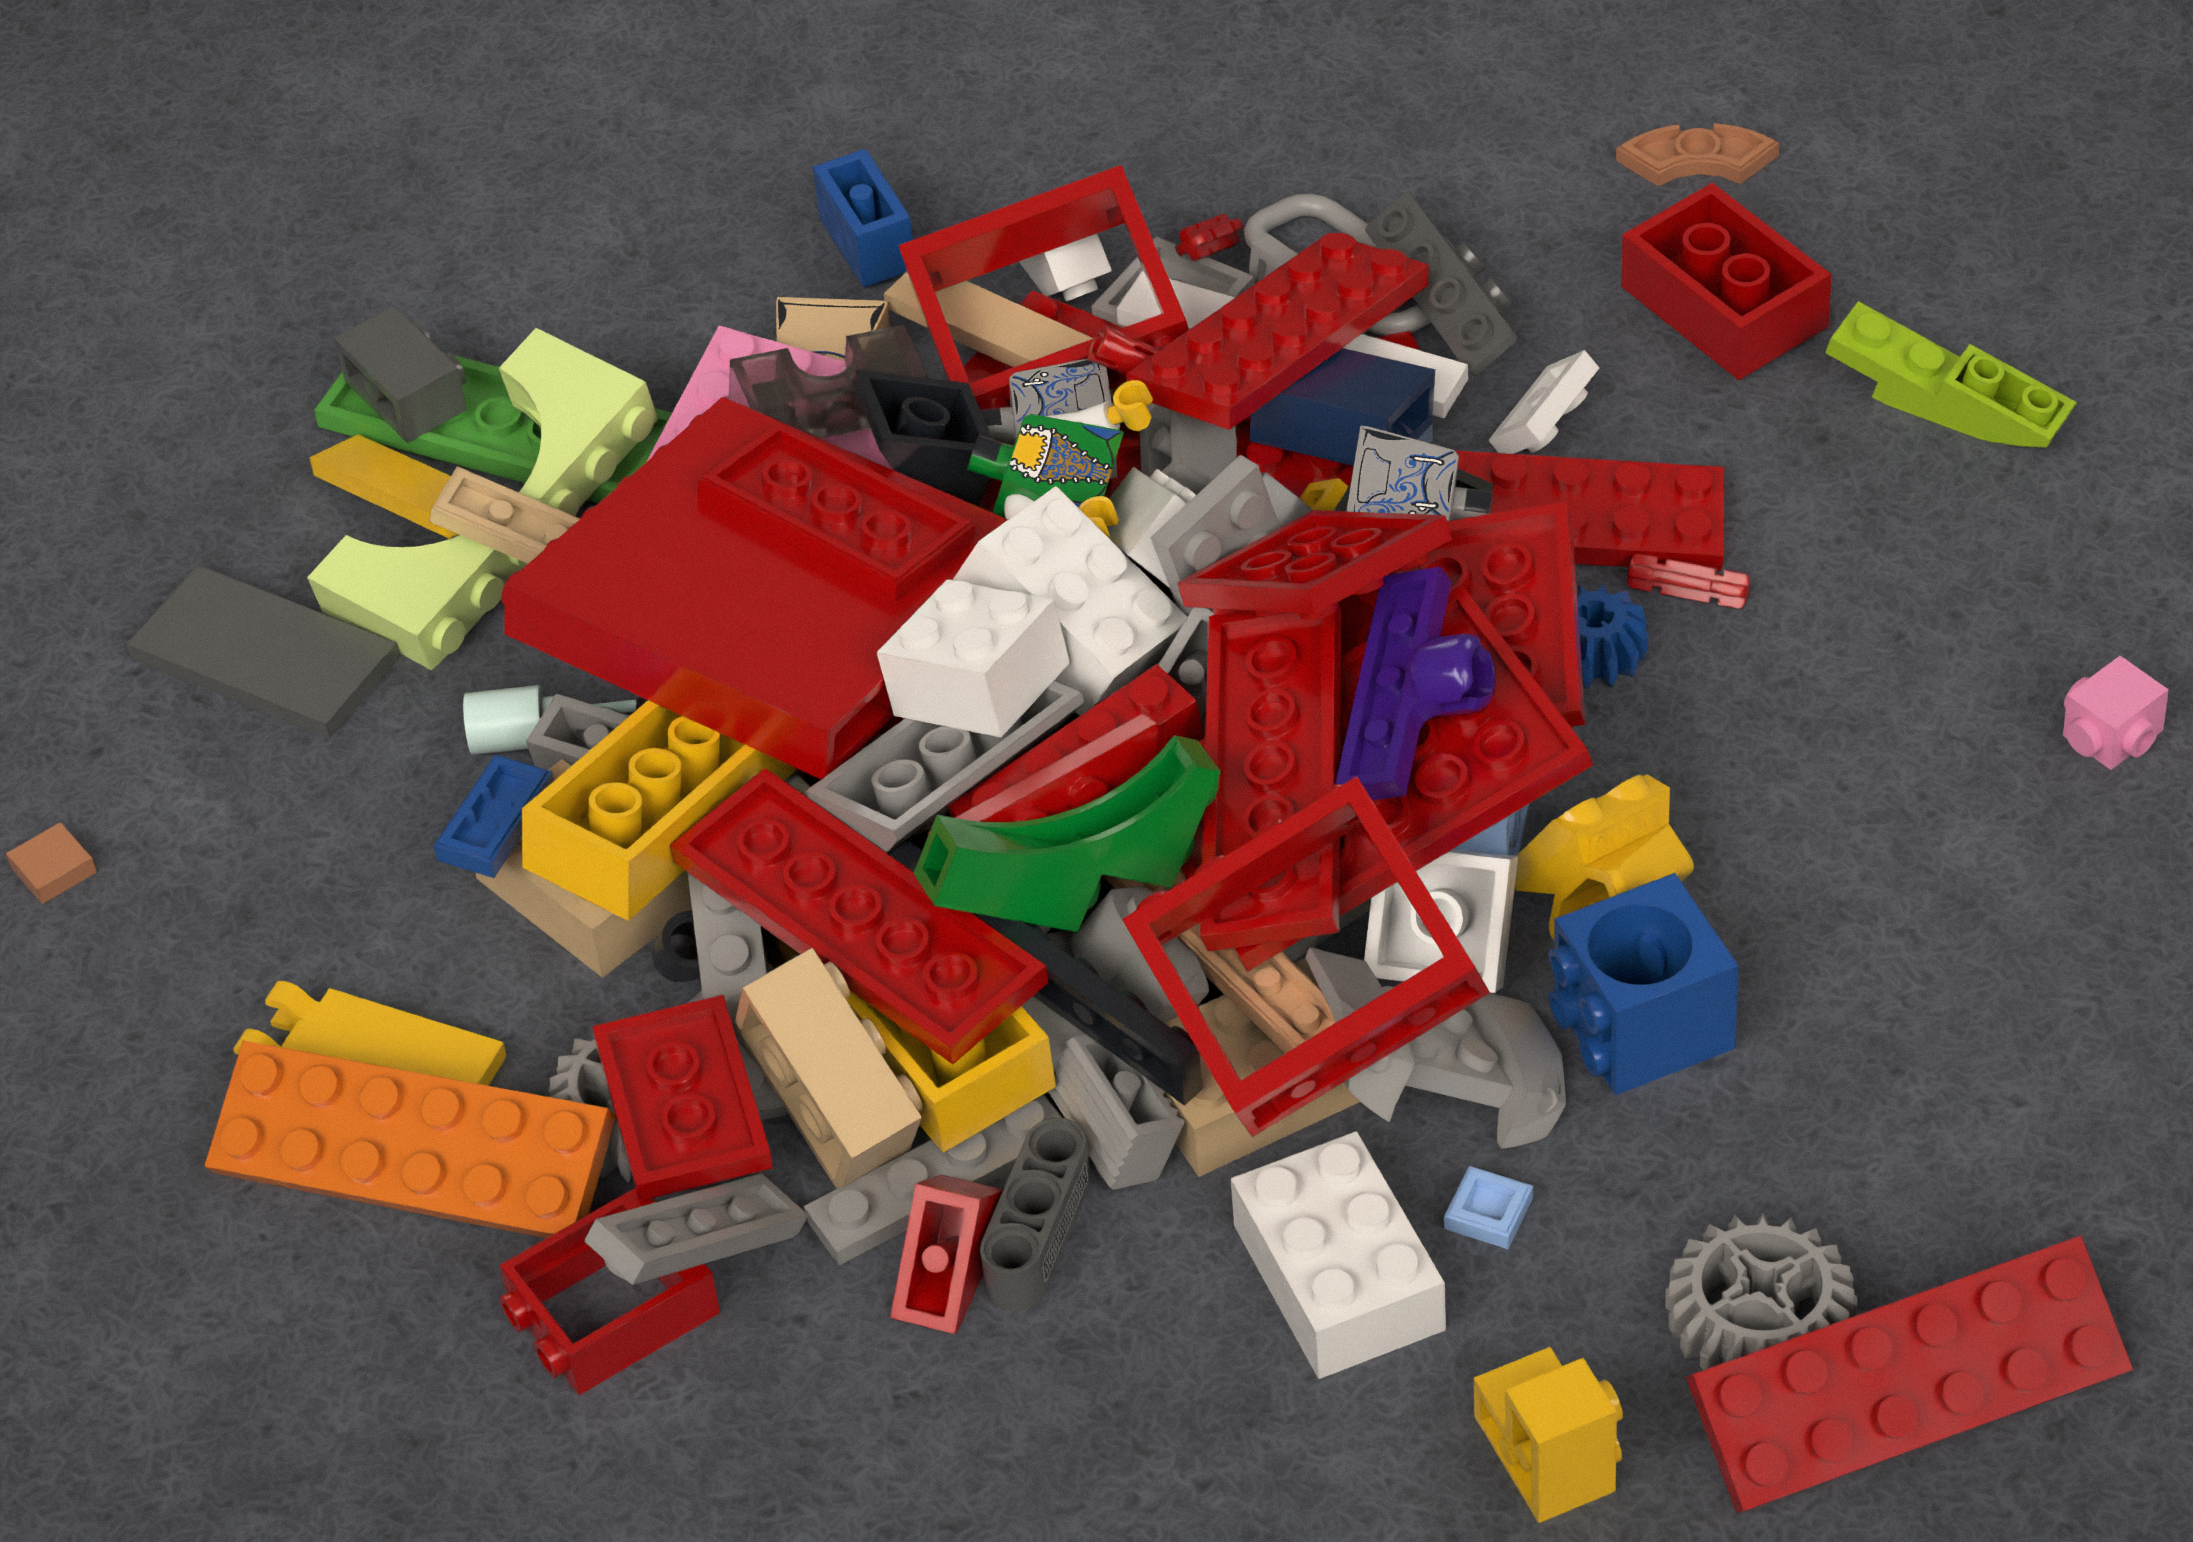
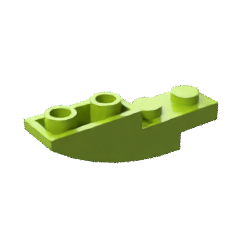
M1859 301L1833 334L1825 352L1829 356L1878 382L1872 398L1893 408L1988 442L2022 447L2047 448L2077 403L1972 344H1969L1961 357Z

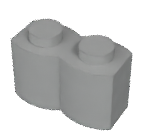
M1146 886L1112 889L1081 925L1079 931L1071 937L1074 956L1078 955L1086 959L1096 969L1100 978L1120 992L1127 990L1135 994L1145 1004L1149 1013L1164 1023L1178 1015L1122 921L1124 917L1136 911L1140 902L1153 894V892ZM1175 937L1162 946L1198 1005L1209 993L1206 976L1195 953Z

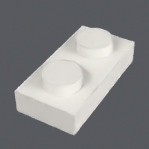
M1585 350L1548 365L1488 441L1498 453L1515 454L1524 449L1534 453L1542 449L1557 435L1558 428L1555 424L1561 416L1572 411L1586 398L1588 392L1584 387L1598 371V365Z

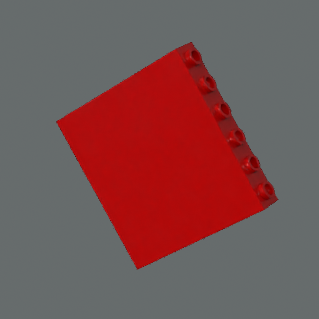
M721 397L702 415L695 416L688 427L667 445L660 446L653 457L631 476L624 477L617 488L595 507L588 508L580 520L558 539L551 540L544 550L522 570L514 572L508 578L501 595V601L504 605V635L812 776L823 779L849 760L894 716L877 652L946 580L954 579L978 541L1008 521V519L780 422L975 523L973 543L895 601L698 496V478L775 423L780 422L725 397Z

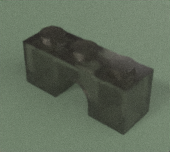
M899 325L846 336L844 371L832 376H815L804 372L795 364L788 348L730 359L728 399L815 437L825 438L870 428L851 380L854 369L927 378V374L905 326Z

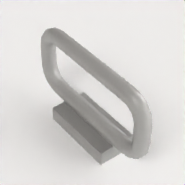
M1296 194L1283 198L1259 210L1247 221L1244 236L1246 244L1251 249L1249 274L1254 276L1256 284L1297 255L1296 252L1268 234L1269 231L1293 219L1308 216L1318 218L1340 233L1354 237L1357 242L1376 247L1365 231L1368 223L1336 201L1325 196ZM1416 304L1405 311L1388 314L1367 331L1383 336L1408 330L1410 333H1413L1432 322L1419 304Z

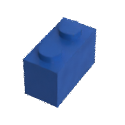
M866 148L813 166L819 218L863 288L905 273L907 270L898 245L913 240L910 216Z

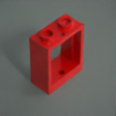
M636 1188L499 1265L506 1293L499 1297V1302L508 1321L518 1333L526 1329L530 1331L537 1340L534 1342V1348L546 1371L554 1379L563 1374L578 1395L720 1314L713 1274L705 1264L658 1277L667 1290L574 1344L542 1304L545 1300L606 1266L604 1259L584 1240L596 1219L655 1203L652 1198L639 1201Z

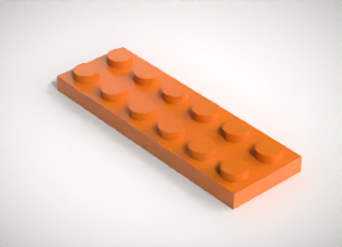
M243 1040L204 1167L216 1174L548 1238L589 1214L616 1116L610 1109Z

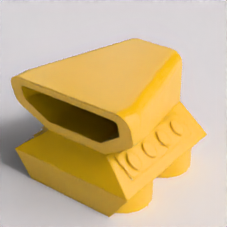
M1648 774L1634 776L1597 799L1590 798L1552 820L1516 855L1518 856L1515 881L1516 891L1555 894L1549 920V931L1553 940L1555 918L1676 873L1681 882L1692 873L1694 869L1693 860L1669 824V786Z

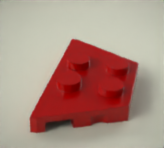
M1143 713L955 818L979 822L1027 821L1057 815L1098 799L1125 783L1155 758L1159 734L1157 723Z

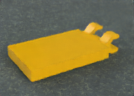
M277 981L265 999L266 1005L278 1008L270 1021L271 1026L290 1032L282 1046L278 1045L270 1036L261 1031L246 1029L233 1048L234 1053L239 1054L242 1041L244 1040L489 1086L507 1056L504 1042L331 988L328 989L322 1000L318 1002L312 999L300 987L287 981Z

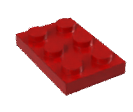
M724 995L592 1026L597 1052L639 1201L773 1168L771 1152Z

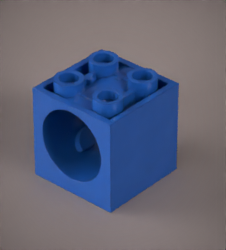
M1676 873L1554 919V948L1548 952L1550 966L1554 974V991L1550 992L1548 996L1552 1014L1557 1024L1563 1030L1572 1028L1579 1039L1580 1054L1588 1072L1593 1077L1602 1074L1615 1096L1735 1049L1739 966Z

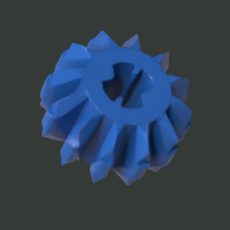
M1604 583L1597 591L1591 592L1577 585L1582 679L1585 688H1588L1594 678L1602 677V680L1613 687L1618 674L1634 677L1639 661L1645 659V652L1648 651L1649 634L1646 632L1647 618L1643 612V606L1632 604L1628 590L1611 595Z

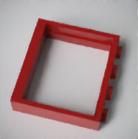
M1122 165L898 245L947 380L969 383L980 409L1010 407L1009 378L1014 373L1087 359L1093 339L970 383L937 299L936 291L1125 224L1161 314L1118 329L1117 331L1161 350L1189 330L1182 308ZM1106 368L1110 390L1127 382V377L1124 374Z
M1357 776L1344 784H1334L1323 789L1313 798L1310 805L1287 819H1278L1267 823L1255 833L1251 841L1228 855H1218L1208 859L1197 868L1192 877L1169 891H1159L1149 895L1140 902L1136 911L1122 919L1229 1105L1252 1138L1490 994L1475 965ZM1362 824L1444 957L1241 1080L1162 945Z

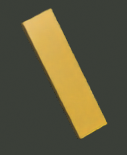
M359 434L309 457L315 477L448 539L458 535L455 532L429 522L431 509L450 479V475Z

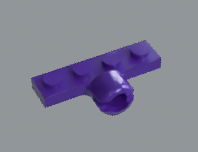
M1441 567L1386 575L1383 577L1384 585L1378 591L1335 783L1344 784L1357 776L1372 800L1406 796L1419 732L1425 721L1434 716L1448 717L1479 712L1492 701L1495 693L1496 675L1491 653L1481 646L1480 637L1467 633L1440 637L1452 583Z

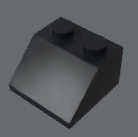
M854 369L851 378L878 448L892 469L980 507L990 477L968 471L967 469L978 435L992 439V436L969 383Z

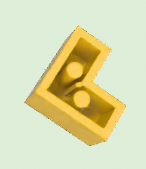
M1548 1347L1474 1377V1417L1538 1523L1616 1491V1463L1622 1460V1452L1617 1439V1422L1622 1420L1623 1412L1612 1385L1607 1380L1598 1382L1584 1358L1562 1366L1552 1348Z

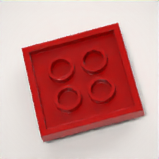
M1312 510L1177 582L1184 607L1212 608V612L1215 615H1226L1240 610L1255 611L1256 616L1259 618L1273 617L1283 613H1298L1301 620H1316L1335 613L1339 609L1337 602L1350 595L1369 593L1384 585L1383 577L1395 570L1411 569L1426 563L1429 560L1428 552L1447 543L1452 538L1446 515Z

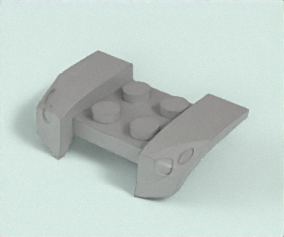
M1311 947L1305 957L1332 1012L1335 1023L1394 988L1391 986L1382 987L1366 961ZM1493 993L1486 995L1344 1082L1347 1089L1360 1102L1388 1122L1391 1120L1395 1105L1405 1086L1499 1108L1497 1143L1501 1149L1517 1147L1546 1138L1566 1105L1562 1053L1543 1021L1530 1003Z

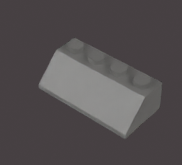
M1053 681L1001 738L905 718L806 790L808 798L889 855L907 839L911 842L921 833L932 828L936 815L946 816L950 813L948 806L1056 733L1084 703L1082 692Z

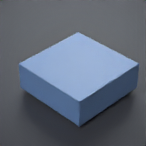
M1469 1166L1444 1216V1229L1509 1249L1533 1200V1185Z

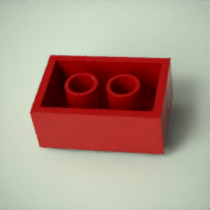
M1713 182L1622 234L1621 287L1738 381L1829 327L1832 274Z

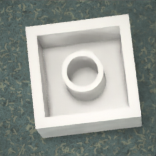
M946 580L877 652L894 716L1000 738L1070 663L1054 599L1028 595L1020 591H1007L974 585L966 581Z
M1452 849L1416 872L1475 965L1488 990L1491 993H1495L1502 989L1504 984L1518 856ZM1398 882L1371 898L1364 961L1367 962L1376 978L1405 981L1444 957Z

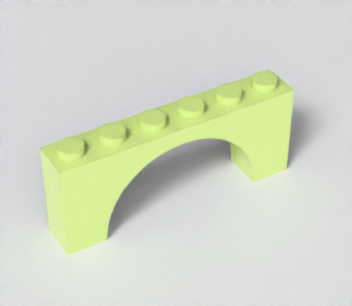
M535 328L499 367L512 405L528 415L541 428V444L536 464L519 493L576 516L582 504L600 484L610 479L616 466L638 442L643 441L649 435L653 425L657 422L658 416L646 382L538 328ZM346 535L307 579L322 612L396 642L400 654L432 670L448 654H452L460 647L465 635L487 611L492 610L499 603L504 584L514 572L522 570L527 563L462 535L434 544L415 547L373 545Z

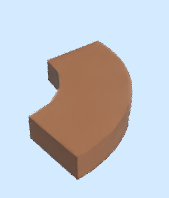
M1714 123L1713 130L1692 128L1680 131L1678 124L1654 129L1626 141L1616 148V161L1658 187L1675 178L1696 174L1721 176L1741 184L1779 156L1780 143L1763 134L1738 126Z

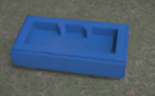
M495 754L433 847L437 861L495 878L522 837V808L554 781L552 771Z

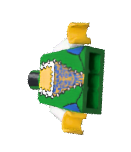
M1132 380L1122 384L1115 391L1113 396L1114 405L1110 401H1106L1078 412L1050 416L1035 414L1024 416L1014 446L978 435L967 470L1002 481L993 511L996 515L1009 520L1057 486L1109 538L1110 534L1107 526L1117 525L1119 519L1112 501L1104 497L1124 434L1123 431H1119L1120 423L1124 422L1128 429L1133 431L1145 429L1151 420V414L1147 406L1152 403L1153 398L1143 382Z

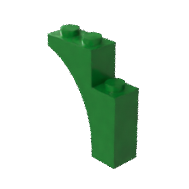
M1174 735L1161 752L1141 771L1104 796L1078 808L1053 816L1017 822H979L936 815L914 874L934 906L1014 921L1021 920L1025 923L1078 932L1087 909H1090L1098 898L1101 875L1173 887L1181 866L1189 860L1192 854L1194 834L1205 808L1211 805L1216 797L1221 771L1198 740Z

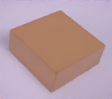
M61 822L6 853L11 869L42 904L97 873L93 858Z

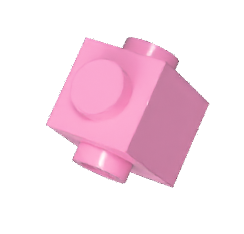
M2119 656L2092 677H2083L2071 687L2064 701L2066 710L2063 736L2068 739L2070 745L2080 755L2085 757L2092 756L2112 770L2130 755L2134 758L2142 756L2152 746L2157 735L2164 730L2169 689L2122 656Z

